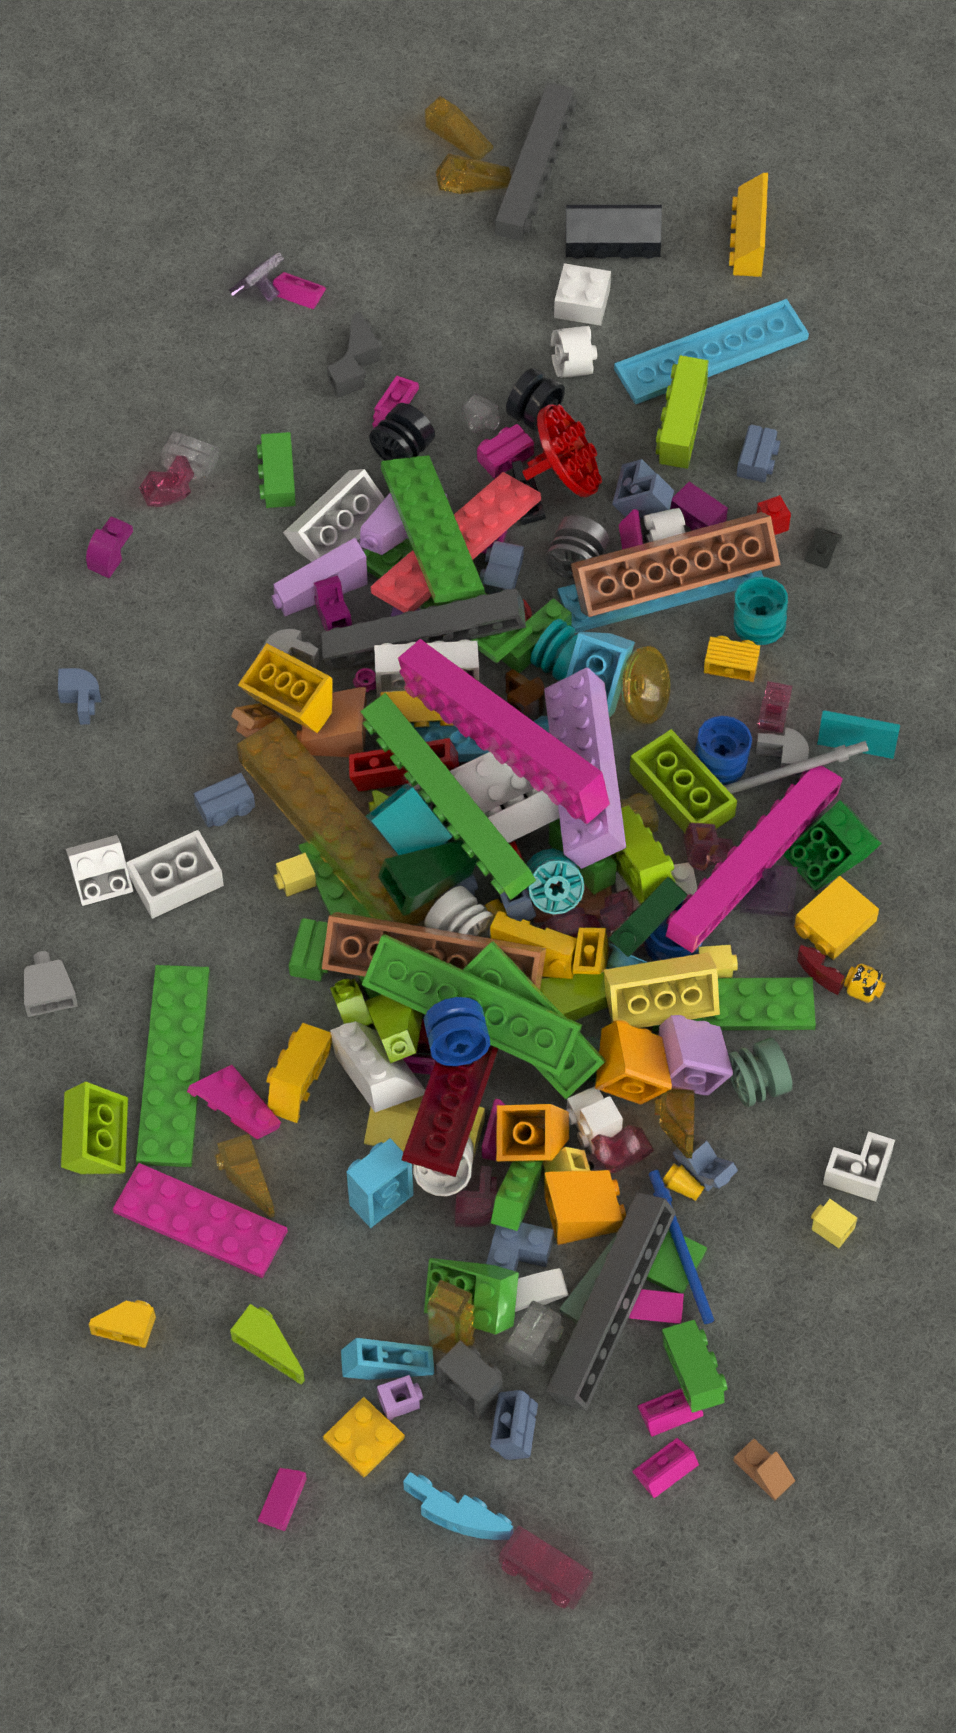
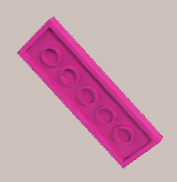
M138 1163L113 1207L115 1214L260 1278L264 1277L288 1232L285 1226L141 1163Z

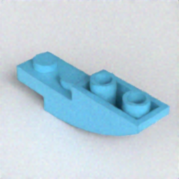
M410 1472L403 1481L404 1490L423 1502L421 1505V1515L435 1524L463 1535L481 1539L510 1540L513 1536L512 1522L501 1513L495 1515L489 1511L487 1505L479 1498L473 1497L471 1499L464 1495L460 1502L456 1503L457 1500L452 1494L445 1490L442 1492L432 1487L433 1484L428 1478L420 1474L416 1476Z

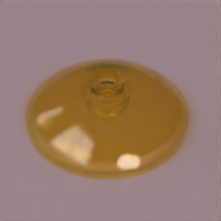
M642 646L632 652L624 665L621 677V692L624 705L629 714L642 724L654 723L663 715L670 695V675L667 663L660 651L651 646Z

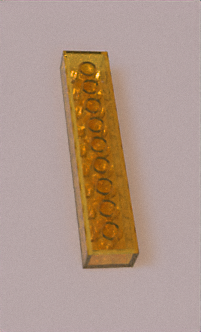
M280 718L237 744L239 762L307 842L314 846L319 852L320 857L325 863L330 865L336 876L359 903L366 908V911L372 918L416 925L426 918L434 905V899L410 914L402 915L378 878L384 859L398 856V854Z

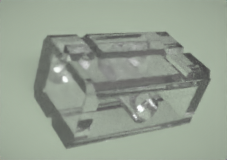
M175 431L172 432L168 442H166L161 451L162 464L172 472L181 471L194 480L202 479L207 481L220 460L218 447Z
M531 1301L504 1347V1356L531 1371H534L538 1364L543 1366L550 1354V1350L547 1348L552 1341L557 1342L564 1330V1327L561 1326L562 1316L536 1301Z

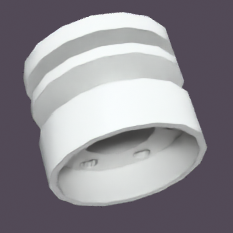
M458 886L446 892L438 899L427 914L424 923L427 928L488 938L490 936V926L495 915L487 911L484 905H477V898L465 887Z
M470 1136L456 1177L414 1165L413 1174L417 1184L426 1192L435 1196H450L466 1187L471 1178L474 1145Z

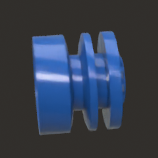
M728 716L712 717L699 728L694 754L722 785H728L740 780L745 773L752 743L750 730L743 722Z

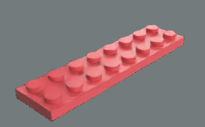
M502 472L458 510L454 517L472 560L540 502L541 493ZM413 550L370 586L371 594L403 613L415 611L431 597Z

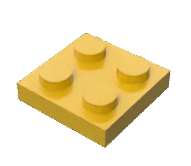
M365 1397L323 1436V1440L363 1477H366L405 1438V1435Z

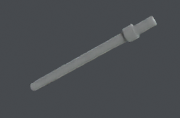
M866 741L847 747L842 745L835 747V751L740 780L724 787L731 794L831 762L839 761L840 763L849 760L850 756L869 751Z

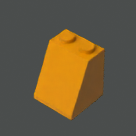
M616 1020L602 1028L599 1053L606 1062L597 1070L595 1089L640 1105L671 1090L672 1083L661 1036L653 1034L648 1029L630 1026L628 1022Z
M552 1104L497 1105V1162L552 1161L569 1140V1112Z
M609 1170L545 1173L544 1197L557 1245L618 1232L626 1218V1211L623 1204H618L617 1196L620 1195L618 1182L616 1179L612 1180Z

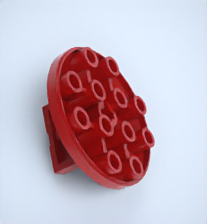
M550 404L542 408L538 413L537 425L543 452L527 462L529 467L522 471L526 480H529L552 468L557 477L576 495L587 498L598 491L599 484L602 483V478L595 459L597 450L592 443H588L584 435V426L580 421L575 422L560 404L557 406Z

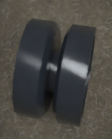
M530 368L524 372L512 388L506 403V413L517 421L524 420V424L527 427L538 432L537 417L539 411L550 404L561 405L565 395V387L554 379H547V376L538 369Z

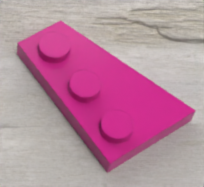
M233 1065L215 1072L188 1087L187 1092L194 1097L198 1095L206 1100L208 1107L214 1111L219 1109L228 1115L232 1123L257 1140L280 1127V1120Z

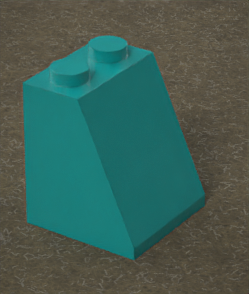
M407 784L403 785L365 816L397 856L449 843L448 840L452 837L416 790Z

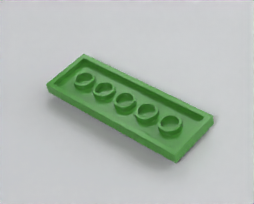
M494 941L489 943L463 969L470 974L564 1016ZM579 1032L562 1075L557 1076L536 1065L534 1066L567 1099L606 1060Z
M813 977L718 978L720 1015L691 1019L694 1021H707L711 1025L720 1026L721 1030H815ZM660 1025L653 1026V1031H659Z

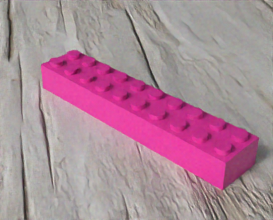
M419 639L398 657L401 668L400 674L406 684L404 686L405 690L412 698L417 697L428 710L436 711L447 724L452 723L463 736L471 737L482 750L491 752L499 763L507 764L518 777L526 778L535 790L539 792L542 790L554 804H560L566 808L567 812L574 819L579 818L588 824L610 805L602 771L426 642Z

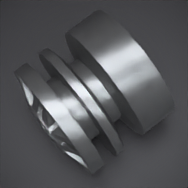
M578 515L564 517L560 521L554 534V540L551 542L550 548L546 553V563L559 576L574 580L571 563L603 555L609 541V536L599 523L590 518Z

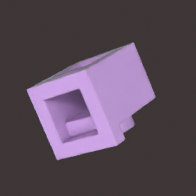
M410 1375L377 1386L379 1401L389 1421L397 1416L420 1409L419 1400L423 1399L422 1392L418 1383H412ZM398 1397L406 1398V1400L396 1402Z

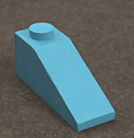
M355 1338L341 1350L343 1377L374 1380L401 1378L408 1375L413 1377L435 1374L433 1349L430 1346Z

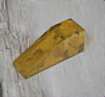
M439 96L425 109L426 128L479 162L493 149V145L456 105L442 96Z
M450 153L447 154L435 171L439 190L457 194L508 188L511 180L509 167Z
M671 1089L661 1094V1099L655 1098V1115H660V1127L686 1158L692 1159L695 1090Z
M246 1134L217 1143L219 1154L214 1156L219 1171L224 1169L229 1181L269 1218L275 1217L274 1205L250 1135Z

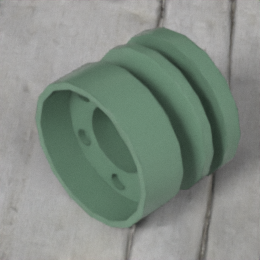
M771 1037L754 1043L752 1046L753 1055L745 1047L740 1048L739 1054L736 1051L728 1053L733 1069L730 1081L740 1101L746 1107L755 1105L756 1100L760 1103L764 1102L766 1091L771 1097L775 1098L792 1090V1078L787 1061L780 1046Z

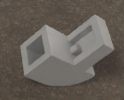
M283 629L275 632L266 640L259 651L260 653L267 643L313 668H316L320 662L319 648H316L310 642H302L301 631L295 629Z
M785 727L784 736L775 733H758L756 754L781 757V768L808 759L809 747L806 739L798 731ZM800 772V773H797V774H794V775H790V776H792V777H800L803 772Z

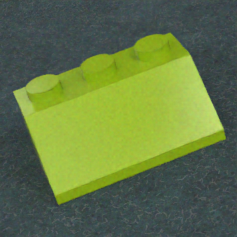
M86 1081L64 1092L62 1168L79 1174L125 1173L128 1097Z

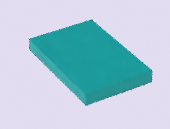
M824 710L821 717L817 745L835 748L842 745L847 747L866 741L869 751L863 753L894 759L900 725Z

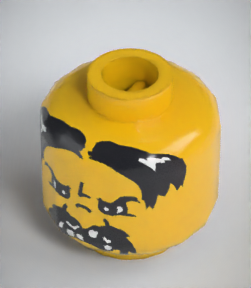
M861 963L856 967L850 968L844 986L847 987V994L849 996L869 1003L873 1001L875 996L881 997L886 983L882 982L883 975L880 970Z

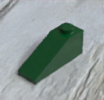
M668 876L612 932L609 939L629 957L688 894Z

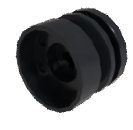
M407 403L396 404L386 415L385 420H381L377 427L369 434L373 449L384 461L417 457L435 438V430L428 418L417 408Z

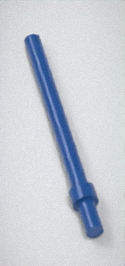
M659 1170L651 1171L649 1177L655 1191L653 1196L665 1198L672 1206V1196L669 1189L665 1188ZM675 1215L669 1231L703 1323L709 1324L714 1321V1317Z

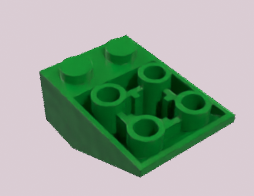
M839 800L798 838L783 855L813 890L817 891L866 859L882 843L852 809Z

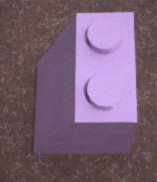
M671 1015L659 1026V1036L663 1039L672 1083L671 1088L700 1095H709L733 1075V1069L720 1026L711 1025L707 1021L686 1019L682 1015Z

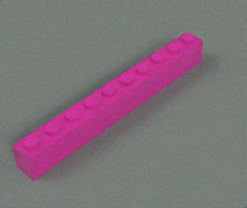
M824 766L804 771L799 778V782L796 785L791 784L787 789L784 798L775 801L770 813L767 816H761L756 824V828L753 831L749 830L746 832L741 844L738 847H732L726 860L723 863H717L712 871V875L708 879L704 878L699 883L697 891L693 895L689 894L684 899L681 908L678 911L674 910L669 915L666 924H668L666 936L693 953L839 793L843 778Z

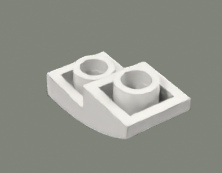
M561 1269L548 1270L519 1278L515 1312L538 1303L546 1305L569 1296Z

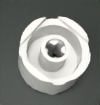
M581 326L553 330L551 347L555 346V354L551 356L556 375L560 378L593 374V360L597 359V349L595 345H591L590 327Z
M680 508L644 515L646 529L650 531V534L646 535L647 543L685 533L683 525L686 524Z

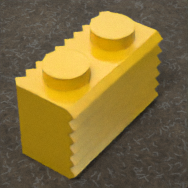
M710 636L704 673L754 682L761 645H756L750 640L739 642L730 640L726 636Z

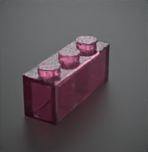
M519 1525L499 1554V1563L502 1564L501 1568L506 1573L514 1577L517 1574L527 1580L526 1584L536 1592L545 1591L552 1596L551 1600L562 1608L568 1606L574 1610L593 1580L592 1571Z

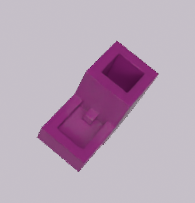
M111 516L101 530L96 529L87 549L86 562L88 569L110 578L122 561L121 548L133 533V526Z
M338 575L314 582L316 594L314 600L324 630L330 631L337 627L352 626L350 611L344 602L341 581Z

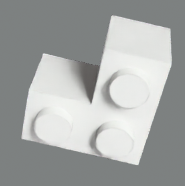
M594 1086L567 1098L566 1111L569 1112V1124L576 1125L579 1131L577 1137L583 1148L588 1147L590 1153L594 1154L621 1141L623 1118L610 1096L603 1098L600 1090L595 1089Z
M868 1131L861 1155L833 1147L823 1185L876 1202L895 1140Z

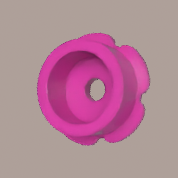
M369 668L360 669L353 679L354 686L356 688L366 687V693L376 689V673Z

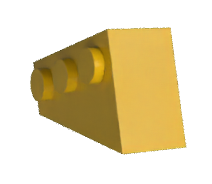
M498 910L490 926L491 939L546 948L542 977L573 979L574 974L572 970L577 938L549 928L543 930L530 925V921L522 919L520 922L506 917V913Z
M302 1023L297 1032L293 1031L287 1050L282 1049L278 1058V1065L276 1068L272 1067L267 1076V1083H270L267 1106L276 1116L295 1123L298 1122L301 1101H308L310 1093L307 1091L313 1080L318 1079L331 1051V1032Z

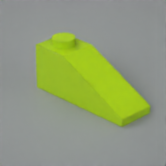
M250 1304L230 1330L232 1341L302 1385L305 1381L304 1371L275 1320L272 1318L273 1315L263 1307L256 1308Z

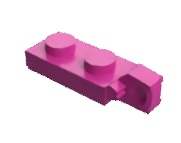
M396 376L374 408L373 428L377 427L381 420H385L386 415L396 404H409L419 390V383Z

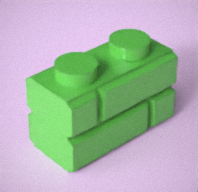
M306 918L301 919L289 962V973L291 976L321 981L323 973L328 974L329 970L322 969L327 922H316Z

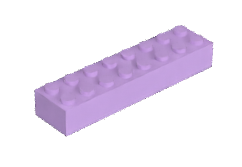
M588 667L544 689L549 733L602 771L610 805L588 824L579 818L574 819L567 812L566 808L560 804L558 805L564 855L581 869L626 848L605 683Z

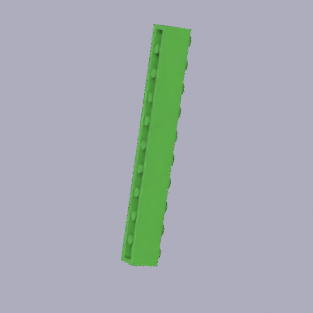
M386 693L360 711L365 719L362 724L369 734L373 735L376 733L379 737L376 742L384 752L389 750L393 754L390 759L399 770L402 767L406 770L407 773L404 776L411 786H419L421 790L418 793L427 805L432 802L435 806L432 810L441 822L446 820L449 823L447 829L455 840L461 838L464 842L461 845L463 850L470 858L475 856L478 859L477 867L485 877L488 874L491 875L494 879L491 881V884L500 895L504 892L511 900L536 881L528 866Z

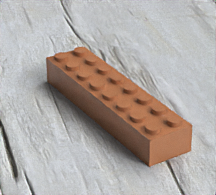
M760 512L571 563L581 612L588 617L781 564L771 516Z
M335 912L328 918L322 969L365 977L381 936L384 934L462 970L489 943L494 941L539 990L541 987L546 948Z

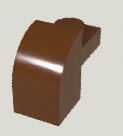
M514 669L505 673L507 703L532 721L538 719L543 714L545 708V687L543 681L539 677L530 681Z

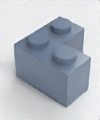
M640 459L622 465L612 505L625 517L633 509H637L639 511V518H644V515L670 510L674 490Z
M523 1222L518 1231L496 1225L486 1264L496 1265L513 1271H517L519 1261L547 1267L553 1244V1229Z

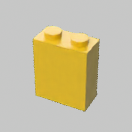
M839 876L796 915L794 927L800 937L803 939L808 938L815 944L816 949L821 954L828 955L834 960L877 921L879 908Z

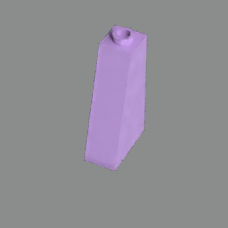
M391 493L361 526L360 546L380 555L402 543L406 538L408 539Z
M357 539L349 540L274 584V595H272L275 608L277 610L281 608L284 616L316 605L314 596H316L314 582L337 575L341 581L343 594L367 585L366 556Z

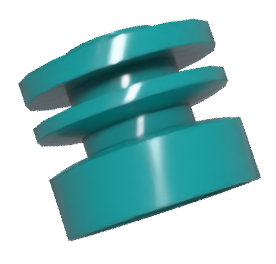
M754 577L738 586L734 602V630L738 637L742 640H750L756 645H767L776 642L783 636L786 630L788 593L784 586L768 577Z
M562 619L553 621L545 629L533 649L531 655L532 665L541 667L545 673L553 670V678L557 681L565 679L578 634L575 635V627L567 626V623Z
M557 849L542 850L533 855L526 863L536 879L526 889L534 905L541 911L553 915L563 914L575 908L581 901L584 893V879L577 865L564 855V851ZM559 881L560 886H554L552 889L550 886L551 883L557 884V882Z

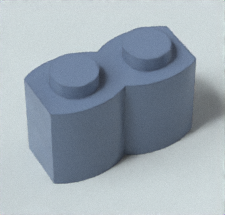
M494 541L492 548L488 547L485 562H488V565L480 573L485 593L494 594L505 589H515L524 558L523 546Z

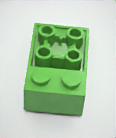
M430 1258L424 1313L496 1335L514 1326L519 1272L496 1265Z

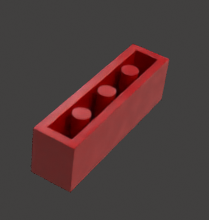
M450 738L426 742L449 771L459 767L458 752ZM380 749L349 755V778L359 792L409 784L404 776L407 772L403 767L399 770L390 759L393 754L389 750L384 752Z

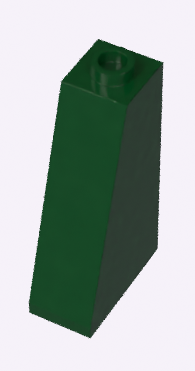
M462 840L384 859L378 878L403 916L410 914L472 875L478 859L475 856L470 858L461 847L464 844Z

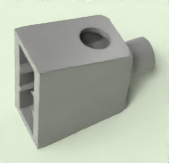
M47 951L34 954L35 965L24 968V1005L27 1016L31 1017L78 1007L74 988L62 960L51 961Z

